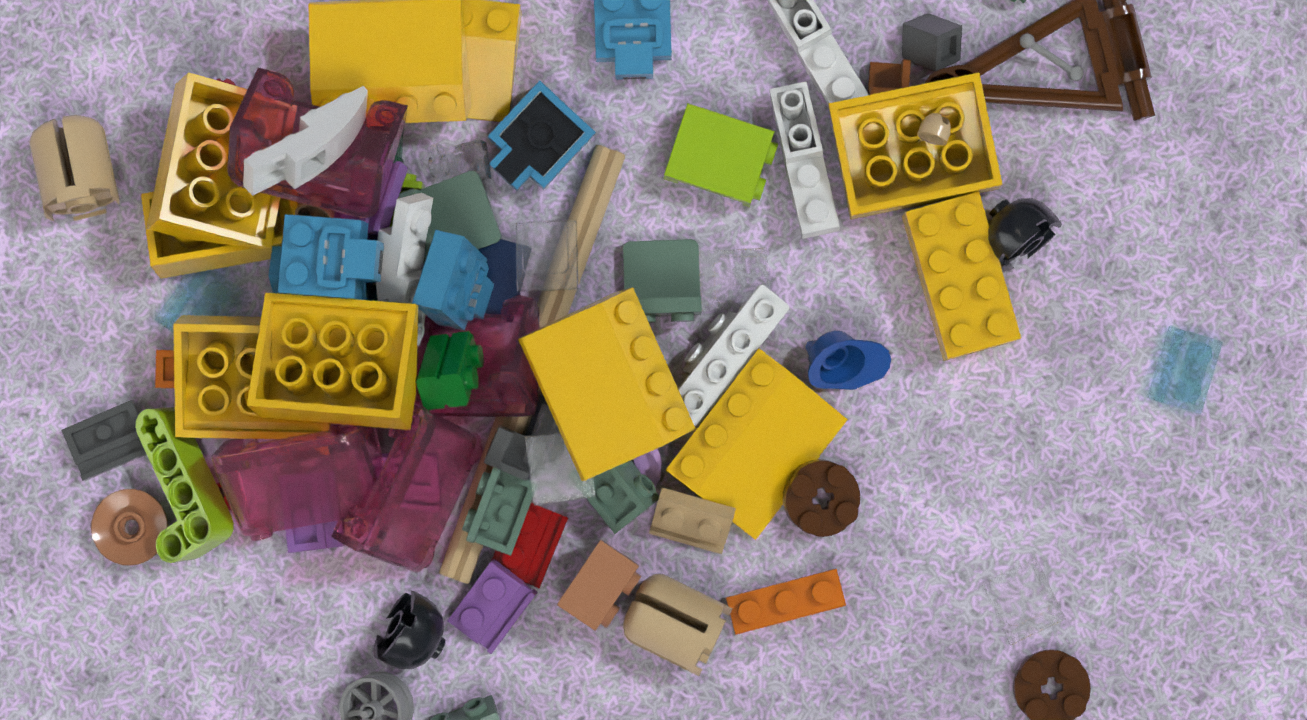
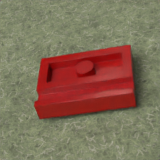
M531 502L512 555L510 556L495 550L492 560L498 561L525 583L540 589L568 517Z

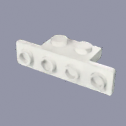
M758 285L737 313L728 311L726 315L723 313L719 314L710 324L708 331L711 334L702 345L700 343L694 345L686 355L684 361L687 362V365L683 368V371L688 376L678 387V390L694 426H698L789 310V305L765 285Z

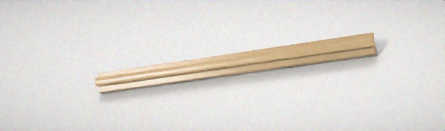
M595 145L526 335L568 315L625 160L623 153L602 145ZM522 347L439 574L466 584H469L483 545L466 541L468 533L462 531V527L469 509L477 510L482 499L481 495L475 493L483 472L491 474L493 469L492 466L484 463L485 455L499 425L523 434L540 389Z

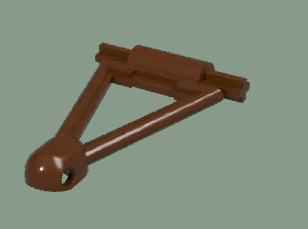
M1071 0L964 65L939 69L932 73L925 81V83L974 73H980L981 76L1027 49L1020 45L1019 40L1022 35L1031 34L1037 43L1079 18L1098 91L982 84L985 102L1123 112L1119 87L1124 86L1133 121H1140L1155 116L1146 81L1151 79L1152 76L1134 5L1127 4L1126 0H1103L1105 11L1099 12L1096 0Z

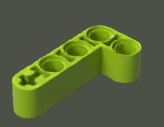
M175 407L143 410L136 419V432L177 519L175 523L158 535L156 539L157 554L167 563L200 558L231 537L234 530L232 516L196 439L175 437Z

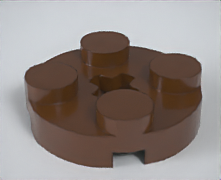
M824 459L808 461L797 467L793 472V476L789 479L788 485H785L783 491L785 512L789 520L805 533L819 537L832 536L846 529L858 517L860 505L859 486L854 476L842 465ZM823 488L826 493L831 494V499L827 501V506L821 508L820 504H813L812 498L818 495L817 489Z
M1050 649L1032 654L1021 664L1014 676L1013 695L1019 709L1031 720H1074L1085 712L1090 698L1091 686L1087 671L1077 658L1063 651ZM1054 677L1055 683L1062 684V691L1056 693L1055 699H1050L1048 693H1042L1041 686L1047 684V678Z

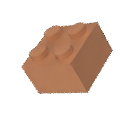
M601 539L557 605L594 631L597 630L600 624L607 628L620 609L614 603L621 592L629 596L640 580L641 575L636 572L639 564Z

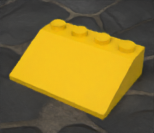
M355 0L310 2L308 4L312 109H317L336 100L342 94L350 93L364 86L368 90L366 119L363 125L467 120L471 108V94L462 0Z
M462 0L471 94V108L467 119L501 122L511 111L522 17L520 4L487 0Z
M190 72L183 76L175 84L146 229L183 239L264 250L271 249L283 181L252 196L243 186L244 159L252 153L263 150L293 133L298 104Z
M980 73L828 103L850 220L945 201L978 191L979 193L999 190L1003 185ZM938 113L949 120L951 131L946 145H934L918 137L917 133L920 125L926 116Z
M633 287L611 293L518 339L581 481L590 479L662 447L696 429Z
M265 292L247 406L262 418L411 430L416 396L418 305Z
M181 315L173 324L175 437L330 440L331 423L262 418L247 406L261 317Z
M759 348L665 471L701 499L736 508L732 522L756 540L783 505V491L785 485H788L789 479L793 476V472L800 465L811 460H817L848 419Z

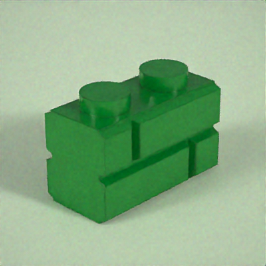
M470 331L452 333L451 337L448 334L432 335L428 339L416 379L423 407L427 410L442 409L445 405L449 407L467 406L472 389L478 388L477 369L484 366V353L481 345H476L474 336Z

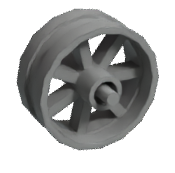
M372 672L349 684L342 693L339 709L341 720H359L358 715L363 720H388L386 716L398 720H412L414 704L407 685L397 676L388 672ZM371 682V696L360 687L363 683ZM381 686L387 689L390 693L388 695H381ZM356 697L364 703L361 708L355 709ZM392 699L395 700L398 710L393 709L394 703Z

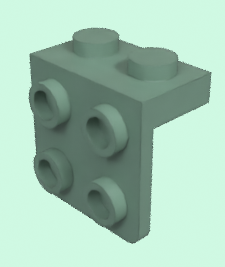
M476 171L465 172L421 190L411 189L399 194V198L418 193H424L433 197L432 219L428 227L425 243L424 264L435 230L464 236L478 250L501 240V231L481 177Z
M693 239L629 241L624 244V290L634 288L649 323H655L656 317L671 316V322L694 321V315H701L699 245L697 241Z
M493 467L491 474L483 472L475 493L481 495L482 499L477 510L469 509L462 527V531L468 533L466 541L476 542L511 556L538 483L528 479L525 481L496 467Z

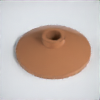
M123 489L111 493L97 506L91 522L92 538L99 552L108 560L120 565H138L152 559L157 554L156 539L168 527V519L164 508L155 497L141 490ZM129 520H135L139 525L137 533L133 535L127 533L125 529L126 523Z

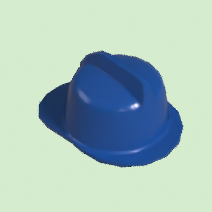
M830 331L820 336L817 340L806 343L810 364L807 376L810 384L816 388L855 390L882 379L890 368L891 356L889 350L884 345L874 341L855 340L843 331Z

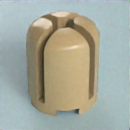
M81 115L63 116V127H58L57 121L52 119L44 122L32 132L29 143L45 218L54 221L53 214H80L106 206L114 201L118 205L120 204L105 130L97 120ZM103 209L75 216L73 220L77 221L105 214L107 211Z
M653 574L641 583L636 592L635 600L631 602L623 623L624 635L629 642L700 676L702 669L696 665L698 661L707 663L726 622L720 616L722 613L729 616L733 608L664 574Z

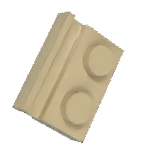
M662 487L649 534L722 554L736 508Z

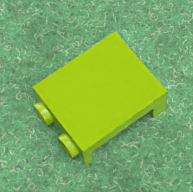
M687 103L664 173V180L676 184L681 182L742 202L744 206L750 207L752 199L760 201L767 179L761 178L760 174L764 163L772 165L779 144L772 142L775 131Z

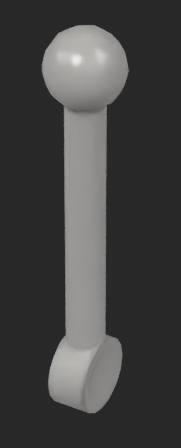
M1024 34L1020 37V45L1023 48L1033 49L1065 70L1069 79L1079 81L1083 78L1084 71L1081 67L1069 65L1036 43L1031 34Z

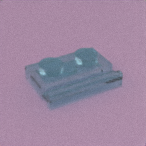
M215 269L187 274L154 320L174 333L173 324L181 315L227 316L245 290Z
M1171 325L1168 326L1147 399L1200 415L1223 342L1190 331H1184Z

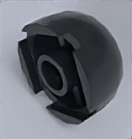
M1020 198L1010 203L1005 199L990 211L989 214L992 216V219L988 223V240L994 254L999 259L1002 271L1014 269L1010 262L1018 256L1022 257L1027 254V258L1031 257L1055 236L1051 228L1053 226L1061 227V221L1043 202L1033 198Z
M411 591V595L404 593L396 601L387 618H392L387 628L385 638L377 635L373 653L376 659L387 665L399 669H415L425 664L430 658L436 659L442 652L446 642L445 638L442 637L444 622L441 612L429 599L415 591Z

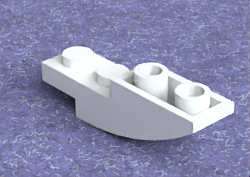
M767 0L818 93L821 92L827 104L869 95L834 39L829 24L814 0Z
M807 82L769 89L794 209L796 210L802 239L840 231V224L826 171L823 148Z
M362 86L350 93L342 94L330 103L308 111L300 117L298 133L290 134L283 140L263 150H258L245 158L243 186L252 196L283 180H286L296 189L326 170L346 151L361 130L366 119L368 90Z
M418 193L398 198L396 200L392 226L379 230L377 241L384 243L381 282H376L378 301L412 304L422 273L421 266L425 258V243L428 227L432 219L433 197L424 193ZM418 309L417 346L421 344V339L425 332L424 322L426 315L420 309Z

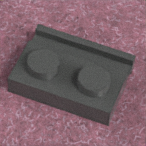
M134 400L127 401L61 430L73 460L81 473L82 481H87L147 455L135 428L136 419L140 412Z

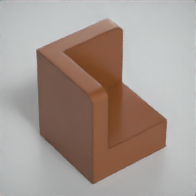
M903 59L901 64L870 62L868 94L872 95L909 87L911 60Z

